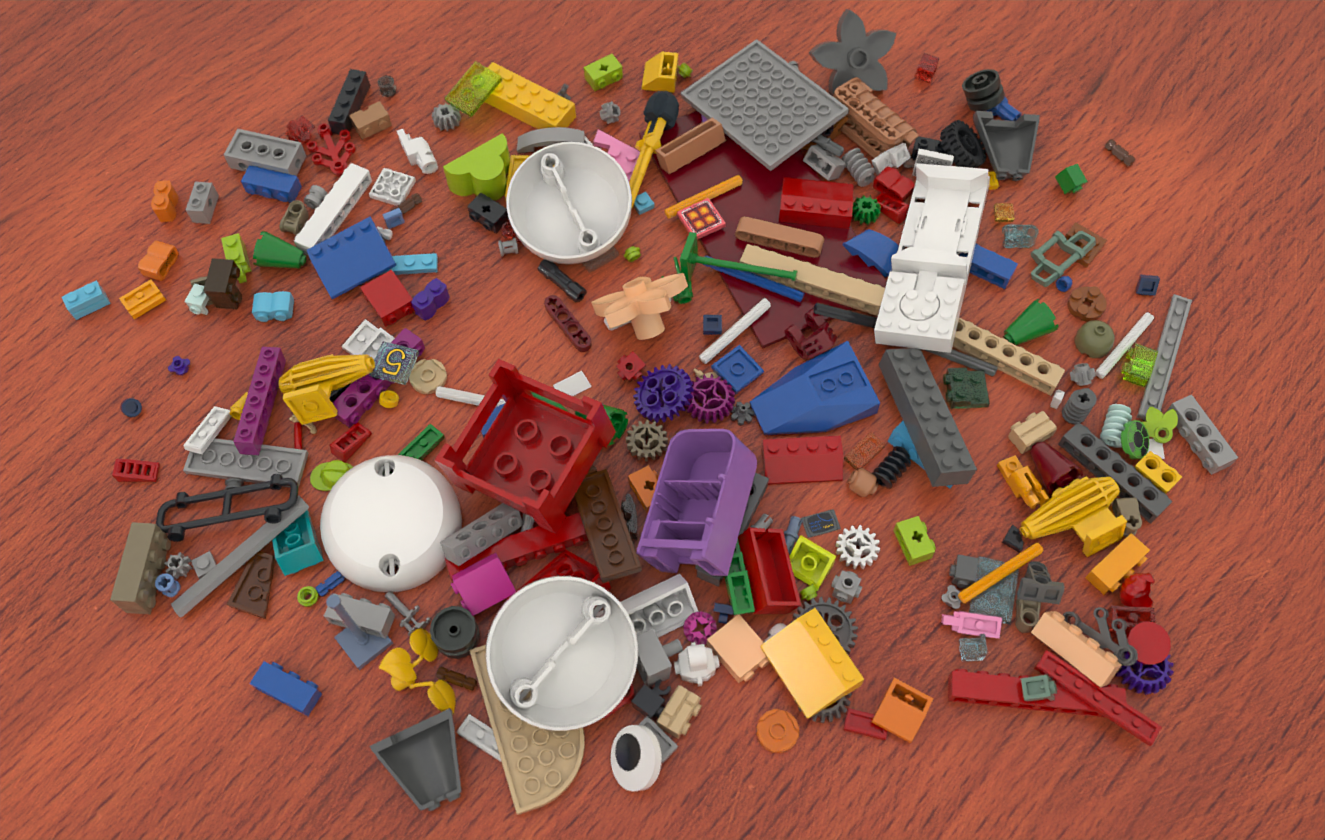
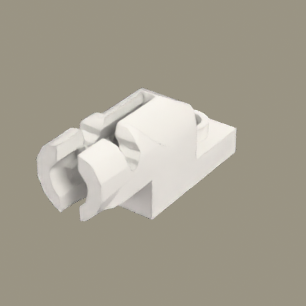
M403 128L397 130L400 143L411 166L418 164L425 174L437 171V162L426 140L422 137L411 140L410 135H406Z

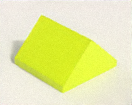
M802 535L789 556L794 576L808 585L814 584L816 589L820 588L836 559L834 554Z

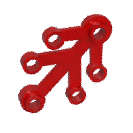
M322 123L318 126L317 131L319 136L325 139L328 149L318 146L315 141L308 142L307 148L311 153L316 152L311 157L315 165L331 168L333 174L342 176L344 170L348 168L347 161L356 151L355 145L352 142L346 143L351 139V135L348 130H342L339 133L340 140L334 146L330 125ZM344 147L346 151L339 159L338 155ZM321 154L331 157L333 161L323 159Z

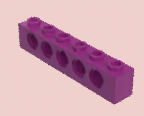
M404 328L375 358L373 372L352 382L333 402V405L338 410L335 418L348 428L356 424L365 411L371 409L374 402L380 397V394L386 391L392 383H395L400 374L407 370L417 357L422 355L425 349L422 339ZM394 348H401L407 351L405 352L407 355L405 360H401L399 352H395L390 356L391 362L402 363L398 375L384 374L381 371L382 367H386L390 371H396L397 366L386 364L385 357L387 353Z
M261 348L233 441L240 454H260L278 391L279 378L282 376L286 363L281 348Z

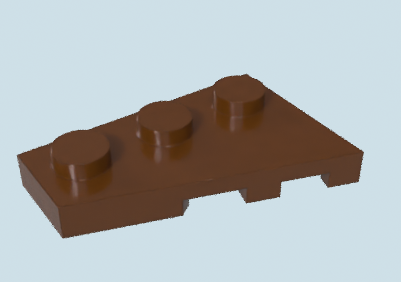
M258 551L250 558L227 602L229 607L266 619L275 562L273 555Z

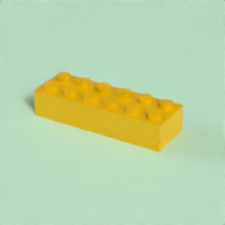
M494 62L473 83L476 98L536 129L567 128L576 118L575 103Z

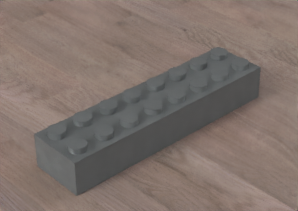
M921 349L886 350L878 365L932 487L968 484L977 468Z

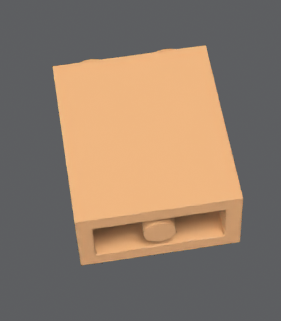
M740 615L734 617L707 639V647L712 649L714 655H718L719 661L738 683L743 680L745 682L754 676V671L760 667L762 669L770 662L760 648L764 642Z

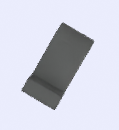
M1032 561L1028 564L1025 577L1021 579L1017 597L1021 600L1060 604L1065 586L1062 582L1051 580L1048 569L1043 563Z

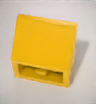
M661 52L645 63L642 90L675 92L678 53Z

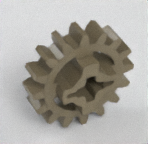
M646 420L645 424L638 421L639 426L632 425L633 431L628 430V437H626L627 449L631 450V455L637 454L638 460L645 457V461H648V457L655 460V455L661 457V450L666 451L665 444H668L667 432L662 431L663 426L656 427V421L649 424V420Z

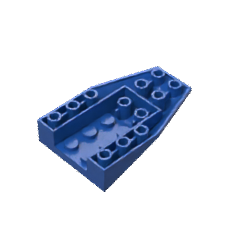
M846 341L793 368L752 399L750 405L764 435L827 432L877 414L880 401L849 342Z

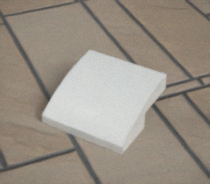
M365 319L342 345V349L350 355L368 354L375 360L395 338Z

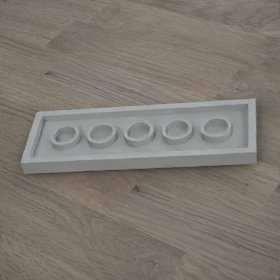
M215 438L203 454L189 452L183 471L186 474L214 478H239L244 482L252 483L270 481L271 475L280 474L283 478L296 480L299 487L309 453L307 450L262 445L259 455H245L238 452L233 441Z

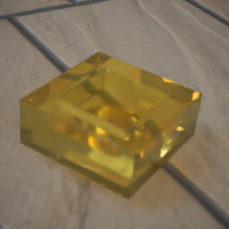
M995 203V222L1014 221L1013 203Z

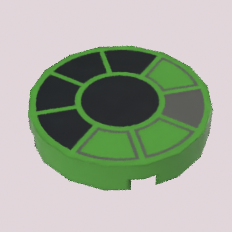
M1128 421L1123 426L1125 430L1121 432L1122 448L1126 454L1130 455L1129 458L1142 459L1149 450L1148 431L1141 421Z

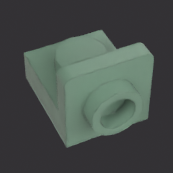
M1048 675L1021 678L1024 700L1026 702L1041 699L1055 700L1054 694L1057 693L1054 680L1051 681Z

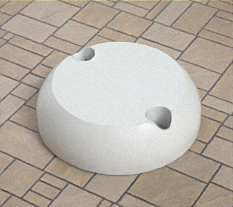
M579 142L553 144L529 156L514 173L506 199L507 212L512 229L524 246L545 260L561 264L587 262L610 250L624 234L632 209L631 189L622 167L613 157L600 148Z
M402 455L375 457L347 471L330 490L323 505L320 520V531L324 549L334 567L352 583L368 590L385 593L409 590L422 585L436 576L446 566L445 555L440 542L462 529L460 504L455 491L447 479L428 463ZM395 566H397V568H399V570H398V572H397L396 574H395Z
M555 576L537 580L514 593L504 603L494 618L486 643L487 672L495 693L502 703L521 720L549 730L578 729L590 725L610 713L627 693L633 681L638 660V644L635 629L622 604L603 587L591 581L572 576ZM602 607H603V613H602V615L599 616V617H595V615H596V614L602 609ZM531 690L530 698L528 700H522Z

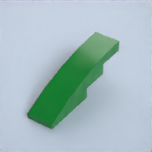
M737 539L728 576H724L734 615L755 612L747 570L745 571L743 556Z

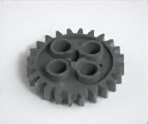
M820 597L818 603L812 598L811 605L805 601L803 604L804 609L798 607L797 612L799 614H793L792 618L794 620L814 608L817 609L823 620L824 614H828V627L848 655L850 654L851 650L849 647L854 648L855 646L852 640H857L858 635L854 634V632H857L858 627L852 626L856 619H849L852 612L848 611L845 613L846 605L838 607V600L832 604L830 597L827 602H824L823 598ZM833 619L838 620L841 625L833 626L830 621Z

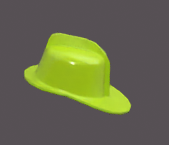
M340 460L322 463L312 471L310 482L317 490L330 491L335 483L353 466Z

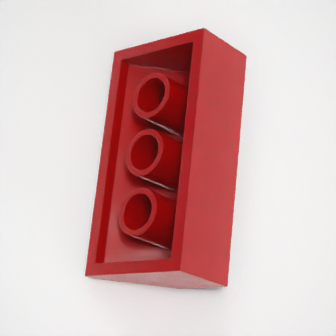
M841 436L765 439L762 442L764 476L769 478L768 485L843 481Z

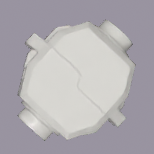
M695 642L691 643V646H687L678 654V661L674 662L675 673L680 674L684 681L697 683L698 686H702V682L708 681L715 675L716 668H719L718 655H713L712 649L705 647L704 644L696 645Z

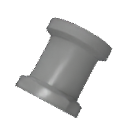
M516 238L510 241H498L501 257L504 254L514 252L519 254Z

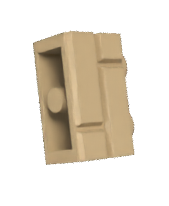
M1044 411L1038 414L1034 412L1026 418L1025 422L1021 423L1019 421L1010 428L1011 432L1008 437L1016 445L1020 453L1023 454L1030 450L1035 443L1043 442L1053 436L1057 426L1049 420Z
M678 685L658 718L657 726L678 739L681 734L686 735L691 726L688 722L692 715L696 717L701 710V698Z

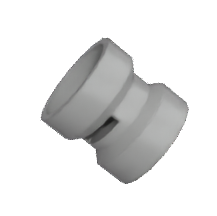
M312 185L309 190L310 194L304 198V203L308 207L316 209L324 200L327 192L320 186Z

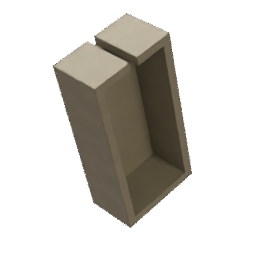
M136 522L131 524L110 599L126 613L151 615L152 608L156 604L157 588L155 581L166 566L164 564L166 562V554L171 547V541L167 538V534L162 532L163 530L156 524Z

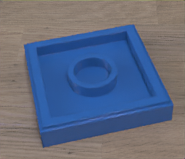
M740 344L711 365V369L721 377L722 381L726 379L727 385L731 384L735 395L764 373V370Z

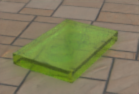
M475 61L444 99L447 103L472 117L500 84L502 77Z

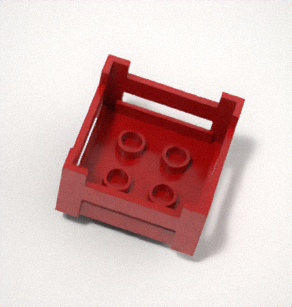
M498 359L488 374L493 382L454 446L451 447V445L445 443L435 462L456 487L471 494L475 490L533 517L540 527L557 534L566 519L564 512L602 447L607 448L616 431L601 402L585 395L580 400L522 375L515 365ZM531 392H534L540 396H543L563 406L586 415L587 417L586 419H583L577 415H574L554 405L544 402L538 398L533 397ZM503 398L506 403L466 466L462 460L498 402Z

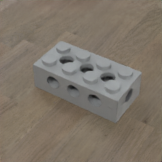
M237 129L224 153V157L232 169L246 172L248 166L251 165L297 176L306 158V153L300 142Z

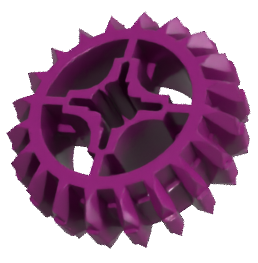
M704 374L703 379L697 377L695 382L692 381L694 391L691 394L693 398L687 399L690 405H684L687 407V412L692 413V418L698 417L699 422L705 419L706 424L709 423V420H712L715 424L717 418L722 421L724 416H729V411L733 410V405L735 404V393L732 391L731 384L727 385L726 379L721 381L720 376L715 379L712 374L710 378H707ZM716 391L720 392L723 395L724 399H722L721 396H719L716 393ZM694 398L702 403V407L695 402Z

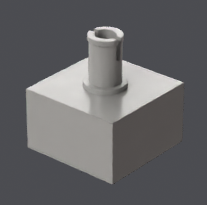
M654 629L637 635L638 660L636 668L644 684L650 688L659 679L663 682L670 678L672 665L668 657L682 652L683 647L678 639L662 646Z

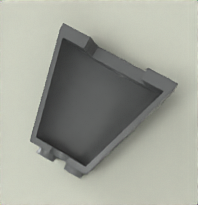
M976 111L973 115V123L997 176V180L1010 178L1013 181L1022 180L1023 176L1030 173L1040 116L1023 114L1016 121L992 120L993 112Z
M451 708L370 746L372 752L421 811L426 808L432 811L440 807V801L448 798V801L451 802L461 797L460 792H462Z

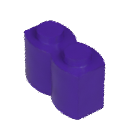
M437 278L430 281L424 291L419 292L412 299L411 303L415 314L424 321L433 317L437 309L444 306L450 298L447 286Z

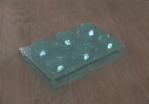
M978 556L976 582L1006 562ZM1019 569L971 599L969 612L1002 617V623L1009 625L1012 619Z

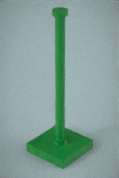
M689 232L680 257L681 273H684L687 284L690 283L696 263L789 278L795 282L798 274L797 270L792 272L698 256L697 233Z

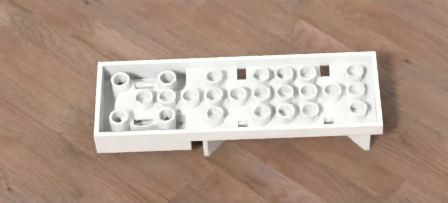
M916 164L917 180L898 251L891 257L892 272L890 271L874 329L875 343L951 353L990 184V176H988V169ZM917 198L925 199V203L917 202ZM968 203L980 204L979 208L967 207ZM961 252L968 253V257H959L957 254Z

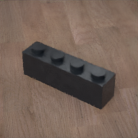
M349 70L328 118L333 134H339L342 130L351 132L353 125L349 115L360 110L370 87L365 71Z

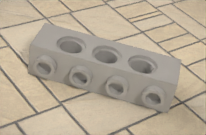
M1192 394L1171 404L1167 411L1171 409L1176 411L1178 417L1176 427L1180 435L1186 439L1191 450L1197 454L1202 461L1203 467L1211 475L1231 466L1238 459V456Z
M502 503L442 540L440 544L446 559L460 566L524 524L518 510Z

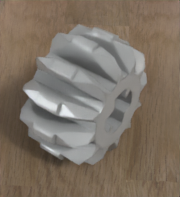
M445 102L444 105L439 104L438 107L434 108L432 119L434 125L440 131L443 129L448 131L450 128L454 130L455 126H459L461 114L458 107H455L453 103L448 105Z

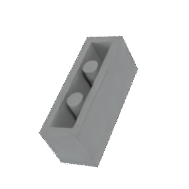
M333 593V595L339 596L342 606L362 632L387 638L395 618V614L390 606L383 603L375 605L364 598H360V600L353 599L351 595L341 593V595ZM327 607L324 614L325 619L331 624L348 628L335 610Z

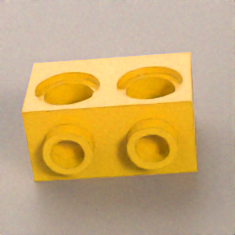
M1151 451L1135 465L1138 473L1144 478L1149 479L1158 490L1165 494L1182 478L1177 470L1167 465L1160 456Z

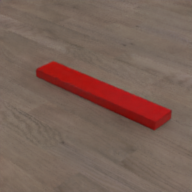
M1048 650L1044 652L1034 668L1043 675H1048L1056 684L1148 746L1154 743L1162 729L1160 725L1105 688L1099 687L1087 676Z

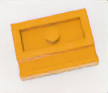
M151 279L119 298L134 320L166 301Z

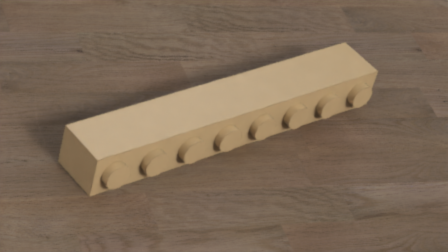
M747 244L740 259V263L792 272L797 270L796 282L789 278L759 273L754 274L790 288L876 316L879 313L885 288L880 285L871 284L862 279H855L843 273H836L827 268H821L809 262H802L793 257H786L774 251L764 250Z

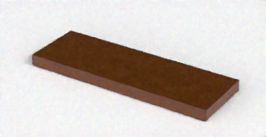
M607 469L586 475L574 498L602 583L642 571Z

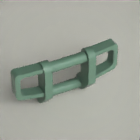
M1056 231L1045 244L1030 253L1033 260L1038 264L1031 272V279L1044 287L1049 286L1060 278L1067 268L1078 259H1082L1096 245L1095 237L1084 231H1079L1067 240L1061 232ZM1079 239L1089 242L1083 249L1074 244ZM1055 243L1062 250L1072 255L1060 266L1048 261L1043 256ZM1042 270H1045L1046 272L1050 273L1051 276H1049L1047 279H1043L1040 276H1038V274Z

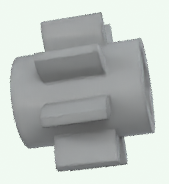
M613 101L601 105L603 109L599 112L602 120L607 121V124L619 120L618 116L621 113L618 105L613 104Z
M1088 363L1077 364L1072 372H1070L1071 381H1075L1079 386L1091 384L1093 377H1096L1095 369L1090 368Z
M181 552L178 555H170L168 562L164 563L169 567L166 573L173 574L175 579H178L179 576L187 577V573L192 569L188 564L191 562V559L188 556L184 557Z

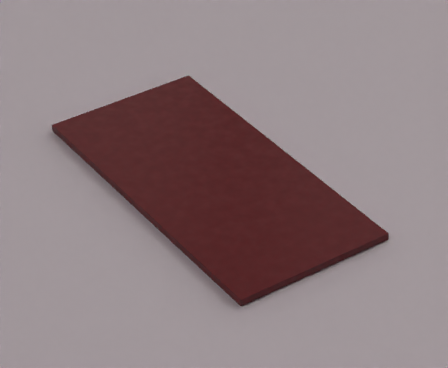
M695 111L677 118L673 128L663 130L660 138L661 147L702 124V114ZM645 131L639 133V137L641 140L643 139ZM724 133L725 142L670 174L660 167L657 154L653 152L651 158L677 203L736 175H740L742 178L741 185L710 199L725 221L726 226L699 239L709 257L740 263L747 244L886 288V280L874 265L868 267L859 255L852 256L843 246L844 242L856 236L851 226L849 229L779 222L784 177L821 181L814 169L803 161L805 156L801 150L795 152L770 171ZM750 217L818 233L824 237V243L820 256L809 257L742 241L735 236V232L740 218ZM718 271L743 316L762 299L765 298L770 302V308L749 326L762 349L787 339L784 330L792 324L796 325L801 332L811 329L805 320L804 314L811 310L816 303L849 311L856 310L855 308L803 292V300L799 302ZM822 316L823 319L825 320V322L834 319V318Z

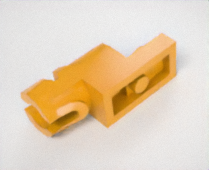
M1016 455L998 462L997 467L1016 498L1022 497L1027 506L1032 510L1036 508L1037 504L1041 507L1049 500V497L1042 490L1041 484L1035 478L1029 466L1023 467Z

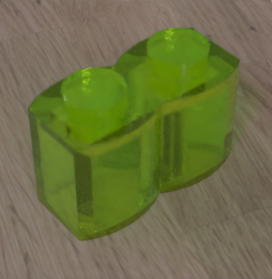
M1137 343L1134 348H1129L1126 358L1129 359L1128 363L1125 362L1121 369V373H1123L1122 380L1145 387L1152 374L1158 351Z

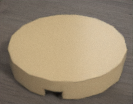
M423 359L415 363L410 369L409 380L417 392L432 394L436 393L438 386L443 387L446 384L447 373L443 364L436 359Z

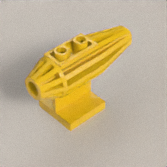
M331 354L294 365L279 378V388L284 394L283 400L302 425L335 417L338 410L330 401L331 391L340 389L372 373L373 368H375V362L368 354L337 356Z
M1086 476L1082 479H1075L1067 487L1056 489L1047 502L1022 521L1020 531L1025 538L1028 537L1030 540L1073 528L1084 542L1083 553L1086 557H1089L1120 541L1123 537L1127 520L1123 515L1115 518L1108 509L1119 495V487L1111 477L1088 478Z

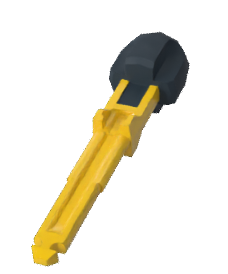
M667 91L654 93L648 99L643 111L644 120L648 126L643 139L637 141L635 146L640 153L629 181L632 207L653 152L656 154L655 150L661 147L660 138L663 130L673 128L678 117L679 103L676 97Z

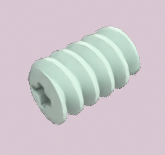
M1112 404L1109 406L1102 432L1100 433V439L1106 445L1115 448L1122 447L1121 432L1125 430L1124 424L1132 420L1131 408L1122 404Z

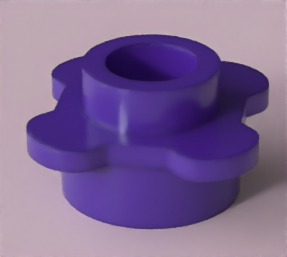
M175 356L172 364L168 366L169 372H175L177 375L187 373L190 360Z

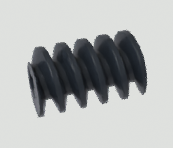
M895 446L888 456L879 463V466L874 469L872 474L877 477V484L891 489L892 483H896L897 478L902 477L901 472H906V467L911 466L910 455L904 448Z

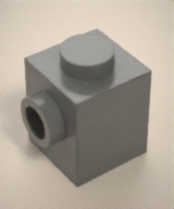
M958 554L949 570V576L952 577L951 584L966 589L975 583L979 558Z

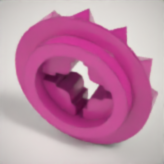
M702 611L692 613L686 618L684 623L686 638L691 643L695 642L696 645L707 644V639L717 631L716 622L713 617ZM696 620L701 625L708 623L704 628L705 636L700 631L692 632L697 627Z

